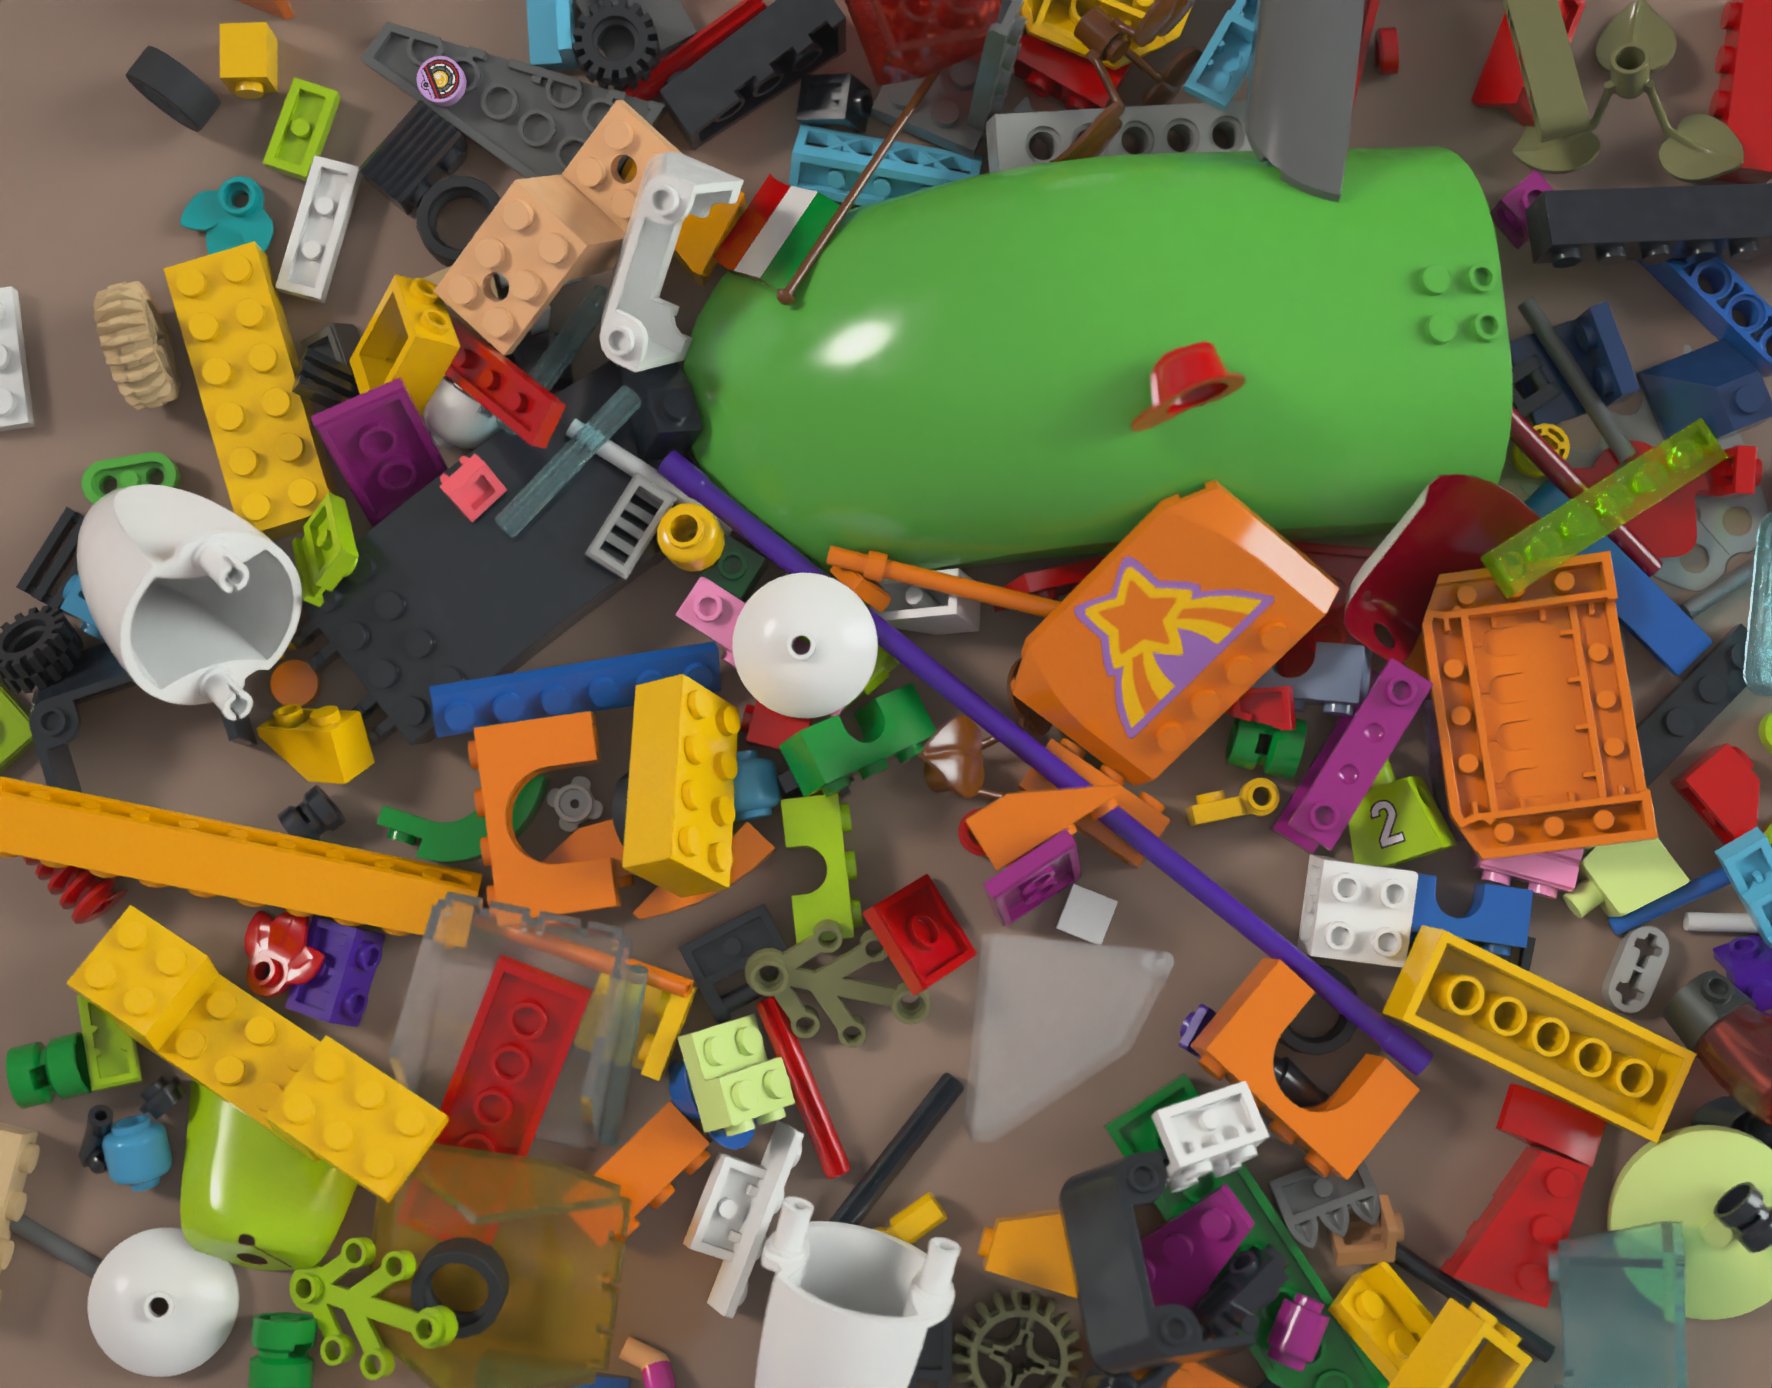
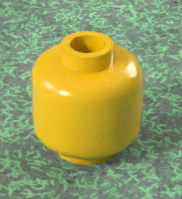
M695 503L678 504L669 509L661 518L657 528L658 544L662 552L678 568L689 572L702 571L712 566L721 557L725 546L724 531L718 520L704 506Z

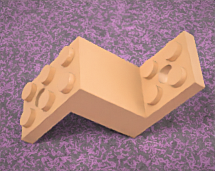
M616 100L562 174L516 179L440 281L434 292L502 355L512 354L567 281L610 272L613 269L646 165L656 154L681 152L624 100ZM624 155L630 156L637 166V174L629 183L621 179L617 170L618 162ZM496 273L505 276L509 283V293L504 300L497 298L491 289V279Z

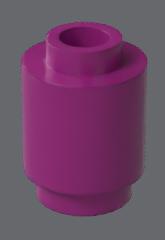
M1298 1292L1294 1300L1284 1297L1266 1341L1271 1344L1267 1356L1283 1365L1303 1372L1307 1361L1313 1362L1330 1317L1321 1313L1324 1304Z

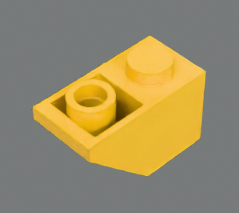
M288 704L277 708L273 712L274 716L256 728L259 737L308 782L346 784L375 763L360 711L339 710L337 706L333 705L312 709L302 708L300 704Z

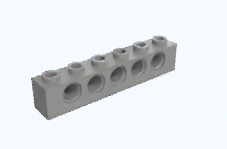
M1246 100L1231 101L1225 112L1207 102L1125 107V111L1119 117L1122 121L1119 132L1100 156L1132 155L1126 152L1122 146L1121 137L1123 133L1131 134L1136 138L1139 145L1138 154L1253 151L1245 131ZM1106 108L995 114L985 123L989 173L1034 164L1050 163L1049 161L1054 160L1075 142L1076 137L1081 136ZM1214 128H1218L1226 134L1228 138L1226 150L1215 145L1212 138ZM1168 131H1174L1182 137L1184 143L1182 152H1176L1170 148L1167 142ZM1030 139H1040L1046 144L1048 148L1047 160H1039L1031 154L1029 149Z

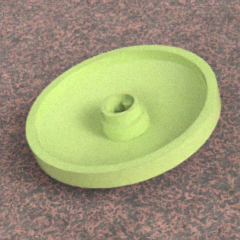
M1696 1125L1672 1130L1660 1135L1657 1143L1650 1141L1629 1159L1619 1173L1610 1194L1607 1209V1230L1610 1245L1618 1264L1629 1281L1644 1297L1674 1314L1702 1320H1718L1740 1316L1772 1300V1245L1761 1252H1748L1738 1241L1737 1232L1733 1228L1725 1227L1713 1213L1718 1200L1732 1187L1743 1182H1752L1764 1196L1763 1203L1766 1206L1772 1207V1148L1752 1135L1737 1129L1716 1125Z

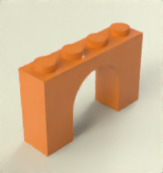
M591 711L474 728L475 740L468 741V754L472 770L479 769L481 788L474 790V800L478 818L485 817L487 837H481L480 846L484 866L492 867L494 885L487 886V901L490 914H498L499 923H512L621 907L615 858L605 857L564 864H545L531 857L521 847L513 829L512 816L515 801L524 786L533 778L552 770L602 763L596 716Z
M1262 958L1190 1047L1201 1056L1198 1061L1201 1068L1216 1080L1221 1081L1225 1078L1232 1085L1246 1081L1258 1110L1272 1121L1268 1129L1289 1146L1295 1142L1306 1153L1303 1161L1313 1171L1323 1178H1327L1330 1174L1348 1180L1420 1089L1386 1057L1366 1054L1334 1094L1325 1101L1310 1107H1298L1283 1094L1276 1081L1273 1068L1274 1051L1283 1031L1314 995L1315 991L1282 960Z

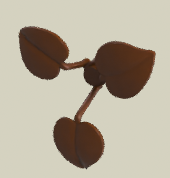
M1155 0L1137 28L1125 24L1118 17L1113 19L1100 6L1093 7L1080 19L1075 27L1074 36L1090 50L1085 57L1094 65L1112 104L1093 121L1067 150L1049 162L1099 157L1119 132L1122 126V121L1119 117L1125 111V106L1102 61L1108 60L1113 64L1125 56L1152 79L1157 81L1144 96L1142 106L1169 105L1180 91L1182 84L1186 83L1202 55V51L1195 46L1186 48L1172 60L1162 74L1129 48L1131 41L1127 38V35L1133 37L1134 42L1140 47L1152 43L1157 36L1162 37L1170 33L1188 13L1195 0Z
M1020 658L1009 671L1007 678L1008 699L1014 713L1020 717L1016 725L1023 730L1028 726L1033 735L1044 736L1050 730L1052 724L1012 693L1011 682L1013 676H1017L1022 660ZM960 715L949 719L935 731L919 753V757L925 761L924 775L928 787L935 793L952 791L958 797L964 799L974 796L994 800L1000 798L1006 793L981 788L984 781V768L982 764L984 757L981 751L999 741L993 736L982 740L978 726L968 716ZM1042 843L1032 848L1031 850L1033 851L1034 849L1042 845Z

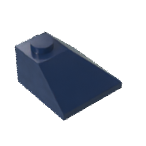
M1725 339L1636 374L1672 459L1756 427L1772 418V399L1760 371Z

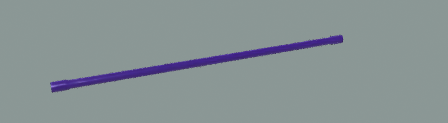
M676 450L670 452L660 464L657 470L658 474L687 497L698 501L789 575L795 573H815L830 577L713 484L705 473ZM867 606L876 626L878 646L966 716L970 717L976 724L1057 788L1093 786ZM1120 806L1097 819L1270 958L1282 960L1319 997L1375 1040L1383 1051L1413 1075H1419L1428 1066L1434 1056L1432 1051L1403 1028L1392 1024Z

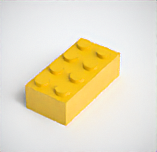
M684 674L636 685L622 864L623 869L681 898L729 889L730 869L733 864V854L731 851L732 831L736 814L733 779L738 773L736 758L738 732L740 730L739 708Z

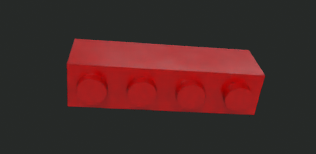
M1732 0L1726 3L1721 16V29L1726 30L1724 45L1720 47L1715 61V73L1720 74L1719 88L1715 90L1710 102L1709 116L1722 121L1737 136L1743 147L1744 163L1737 170L1713 180L1738 184L1767 183L1772 179V0Z

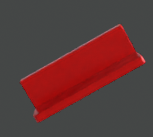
M1558 0L1570 44L1586 5L1584 0ZM1504 14L1471 101L1476 107L1506 108L1522 126H1535L1507 18Z

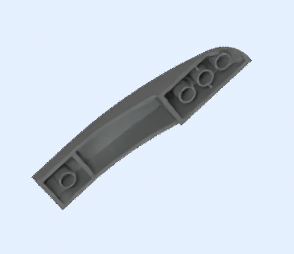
M1258 0L1252 48L1249 56L1245 131L1250 147L1261 163L1269 161L1282 172V181L1310 195L1339 202L1351 125L1365 0Z

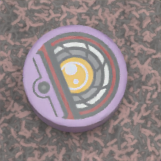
M435 56L426 60L419 68L417 86L421 94L431 104L440 107L450 106L458 102L465 93L466 76L453 59L445 56Z

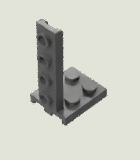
M1002 0L998 21L991 24L987 32L981 62L956 52L952 54L902 129L903 131L973 160L986 129L985 123L995 114L1002 113L1009 95L1007 89L1014 75L1015 68L1013 66L1021 48L1019 41L1028 18L1020 16L1024 0ZM908 32L872 106L870 117L894 126L945 48Z

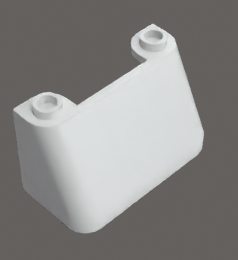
M664 152L656 154L649 160L643 173L603 303L600 344L607 358L634 372L685 360L693 338L681 334L676 326L674 316H677L679 306L659 298L683 221L689 213L699 218L709 216L711 207L717 203H737L744 180L682 153Z

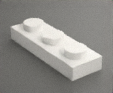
M314 155L275 286L279 292L325 304L362 178L358 166Z
M12 286L0 288V432L35 427L18 291Z

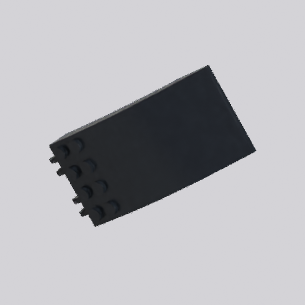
M609 360L554 395L566 404V407L546 449L530 445L507 426L466 455L469 458L474 454L480 457L507 489L473 523L460 512L439 487L442 485L441 475H439L355 543L358 551V561L353 572L347 577L343 576L332 592L324 590L322 593L324 603L321 607L304 601L302 597V606L312 619L293 635L291 642L299 649L308 646L316 637L324 633L330 642L314 654L313 658L309 661L308 664L314 672L323 670L338 657L342 656L370 692L351 711H360L363 720L370 717L380 706L385 711L388 717L375 726L367 735L372 746H377L385 741L398 729L410 745L430 743L436 738L429 686L514 673L577 622L666 558L658 544L657 531L626 580L584 555L633 477L565 435L574 419H578L657 470L666 458H641L619 367L613 361ZM688 454L683 456L699 469ZM458 461L442 474L445 473L450 477L462 464ZM633 495L630 502L653 516L658 511V509L636 495ZM626 510L620 516L644 532L648 527L647 523ZM616 525L610 531L634 547L639 541ZM604 541L600 547L623 563L629 557L628 554L607 541Z

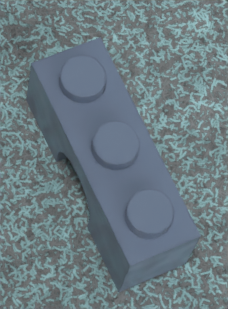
M1317 642L1314 662L1306 673L1295 678L1282 677L1278 672L1276 662L1250 688L1293 685L1295 712H1304L1306 704L1324 706L1323 713L1352 716L1353 709H1359L1368 695L1373 653L1364 645Z

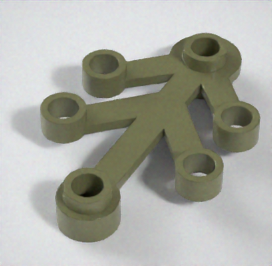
M831 919L819 921L814 926L812 936L782 952L774 948L761 949L753 953L746 962L745 978L748 985L755 992L763 996L775 997L791 1020L793 1033L800 1038H810L816 1035L820 1028L818 1011L810 1005H803L792 987L810 990L837 1028L839 1041L844 1046L850 1048L858 1047L865 1041L867 1036L866 1024L862 1017L850 1013L840 997L890 1006L896 1019L904 1024L922 1022L928 1016L931 1009L927 989L917 994L918 998L916 1001L907 1003L902 1000V997L912 993L905 982L896 987L846 977L866 964L883 961L888 956L883 947L877 951L869 950L866 947L871 941H879L872 929L866 931L861 936L860 945L816 970L799 966L821 952L831 953L838 950L843 941L840 925ZM825 931H832L836 934V937L831 941H823L819 938L820 934ZM771 965L777 967L778 970L774 974L767 975L761 971V968ZM802 1017H809L814 1021L809 1026H801L797 1023L798 1019ZM849 1026H855L860 1029L859 1033L852 1036L845 1034L843 1031Z

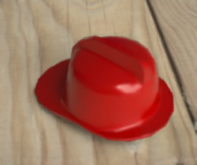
M1202 341L1173 349L1164 354L1155 364L1150 376L1153 406L1133 421L1130 426L1133 432H1141L1153 428L1191 408L1222 399L1240 389L1246 383L1245 376L1238 373L1229 374L1214 345L1210 342Z

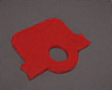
M1629 441L1637 453L1624 462L1638 463L1645 469L1648 475L1646 490L1636 498L1623 497L1613 488L1612 474L1621 463L1610 447L1605 449L1596 458L1592 467L1572 468L1658 558L1679 557L1687 554L1694 547L1697 540L1695 494L1698 491L1710 489L1706 479L1708 460L1667 462L1663 455L1653 446L1640 441Z

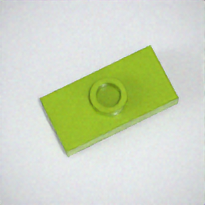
M76 995L92 1091L98 1092L142 1083L143 1078L136 1040L125 1034L109 1014L81 995Z

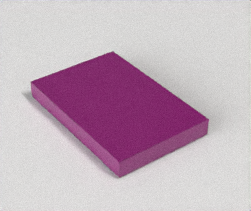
M401 377L311 416L314 428L372 527L380 523L404 502L449 469Z
M1064 829L983 883L993 913L1002 927H1008L1081 878L1082 873L1076 842L1067 829Z

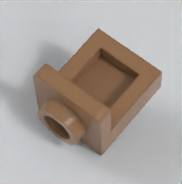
M1388 1194L1379 1195L1380 1214L1375 1225L1365 1222L1357 1214H1349V1225L1345 1236L1341 1237L1327 1228L1336 1267L1395 1262L1397 1242L1404 1240V1225L1401 1213L1399 1211L1393 1212Z

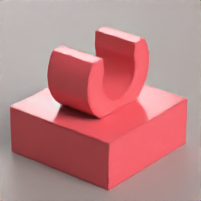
M476 454L471 458L462 456L459 459L462 466L450 477L445 473L440 476L442 485L439 486L460 512L472 523L507 491L506 487L488 465Z

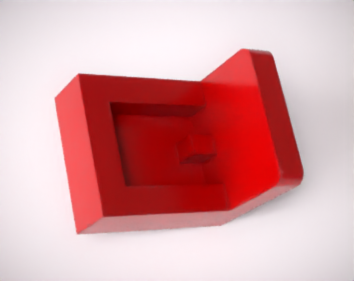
M1737 445L1724 450L1699 448L1695 449L1692 453V461L1708 460L1706 479L1710 486V489L1698 491L1695 496L1740 498L1754 494L1755 487L1760 485L1763 466L1761 459L1757 458V446Z

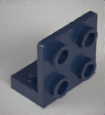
M1608 301L1589 307L1574 320L1553 326L1606 407L1624 402L1640 390ZM1534 333L1509 341L1512 368L1528 357L1537 354L1545 365L1541 369L1550 382L1556 381L1563 391L1559 397L1530 414L1534 426L1543 423L1555 425L1587 414ZM1526 380L1518 383L1524 399L1534 393Z

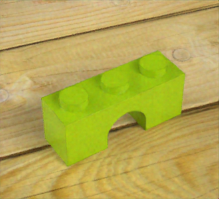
M838 793L826 798L824 795H817L805 798L782 799L781 808L786 848L813 849L823 856L827 864V876L820 888L809 894L791 896L797 944L812 936L814 926L824 919L834 920L840 925L843 939L854 938V928L863 927L860 898L850 899L848 880L858 879L854 850L845 851L843 832L852 831L849 803L839 804ZM825 931L820 934L819 938L823 941L833 940L836 934L832 931Z

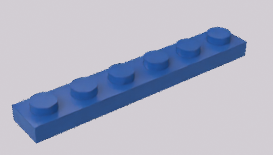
M715 641L429 686L436 737L474 732V728L634 706L636 685L679 674L686 675L711 692H720L719 650Z

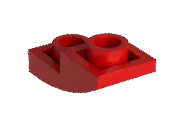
M1510 1083L1495 1129L1532 1147L1545 1148L1565 1159L1593 1167L1607 1122L1565 1102L1521 1085Z

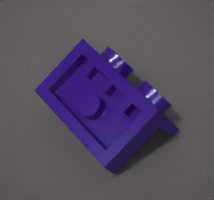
M313 915L306 947L314 948L323 953L325 960L317 974L309 982L291 986L285 1008L328 1023L357 1027L368 1004V994L376 967L381 961L385 935L354 926L342 925L335 920Z

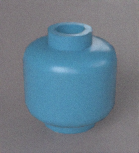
M757 750L737 752L738 773L733 779L735 788V822L751 821L773 816L772 808L777 807L782 799L775 762L768 758H758Z
M144 1114L126 1117L111 1125L112 1131L104 1137L102 1143L110 1179L118 1185H130L132 1191H143L157 1186L160 1183L159 1177L168 1172L173 1165V1156L166 1127L158 1121L151 1120L149 1115Z

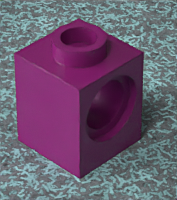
M1537 170L1533 171L1506 194L1490 212L1492 222L1517 250L1530 240L1525 210L1543 191L1554 190Z

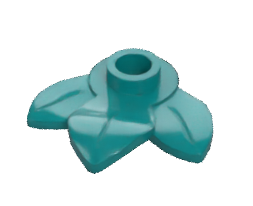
M236 176L226 180L219 190L199 192L188 203L180 220L182 227L206 232V244L209 255L254 241L265 253L274 235L273 221L263 210L265 204L264 193L253 179L245 176ZM243 194L249 196V202L246 206L242 208L235 207V200L238 196Z

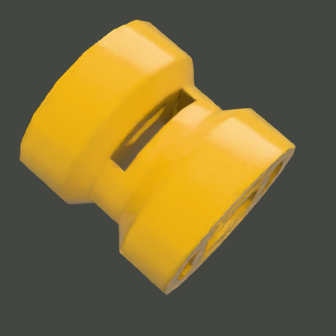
M1543 423L1535 425L1533 428L1566 460L1569 455L1570 443L1565 432L1554 424ZM1514 444L1511 450V459L1516 470L1529 478L1545 476Z

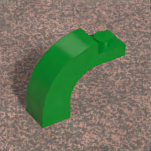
M543 775L536 776L519 793L514 804L512 816L516 838L528 828L537 815L550 782L548 777ZM382 805L376 823L390 828L387 837L414 846L417 837L422 838L416 855L418 858L445 863H463L482 859L480 839L481 837H487L485 817L478 818L476 810L456 821L434 822Z

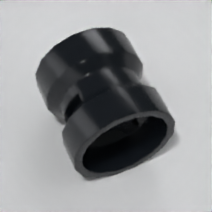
M315 785L304 794V799L299 805L288 806L277 815L289 835L320 841V835L327 830L334 831L346 822L337 805L318 785Z
M1743 1182L1732 1187L1718 1200L1713 1213L1725 1227L1733 1228L1737 1232L1738 1241L1748 1252L1757 1253L1772 1245V1207L1766 1206L1763 1203L1764 1196L1752 1182Z

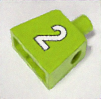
M1388 758L1348 822L1354 863L1390 868L1457 846L1455 838L1424 780L1420 776L1396 780Z

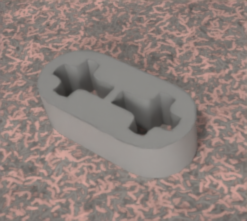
M1638 926L1625 932L1622 936L1601 990L1607 1006L1614 1011L1623 1013L1639 1012L1649 1003L1670 949L1668 939L1662 931L1656 927ZM1649 936L1648 944L1655 948L1654 954L1644 955L1639 965L1636 966L1640 950L1634 947L1636 939H1646ZM1632 973H1635L1631 982V989L1637 992L1635 999H1625L1621 1003L1622 994L1616 991L1617 984L1628 983Z

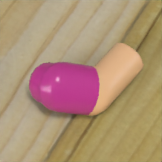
M629 1335L619 1355V1359L641 1369L645 1388H675L676 1382L668 1356L664 1352Z

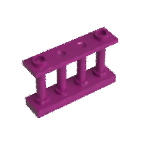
M1393 658L1389 659L1381 674L1373 670L1371 690L1368 692L1360 708L1353 709L1352 716H1340L1270 830L1308 854H1314L1319 844L1329 851L1332 850L1427 696L1433 683Z

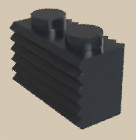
M419 100L358 170L369 184L406 215L412 213L413 208L418 209L423 195L436 182L441 180L445 173L452 175L462 166L466 159L465 152L468 149V145L463 135L437 112L433 111L430 106Z

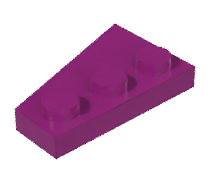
M1226 1183L1140 1239L1154 1307L1177 1304L1190 1309L1202 1297L1255 1224Z

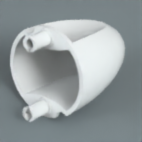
M142 484L115 489L92 505L83 519L77 543V566L81 588L100 634L122 667L135 683L148 694L158 699L180 705L214 702L227 719L236 720V715L230 708L239 715L240 719L244 718L250 712L253 705L252 697L242 690L246 677L256 670H269L279 660L291 642L300 619L302 587L298 572L287 554L260 530L232 511L199 495L163 485Z
M799 1197L784 1198L776 1231L766 1240L761 1257L762 1266L774 1271L776 1275L762 1331L755 1388H908L927 1327L941 1322L951 1311L955 1297L954 1284L951 1283L957 1257L960 1254V1246L947 1238L934 1237L929 1241V1250L926 1254L901 1239L874 1229L840 1222H809L814 1210L812 1203Z

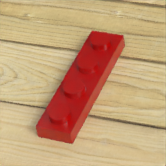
M450 317L460 348L445 375L530 445L546 449L565 410L566 404L457 318Z

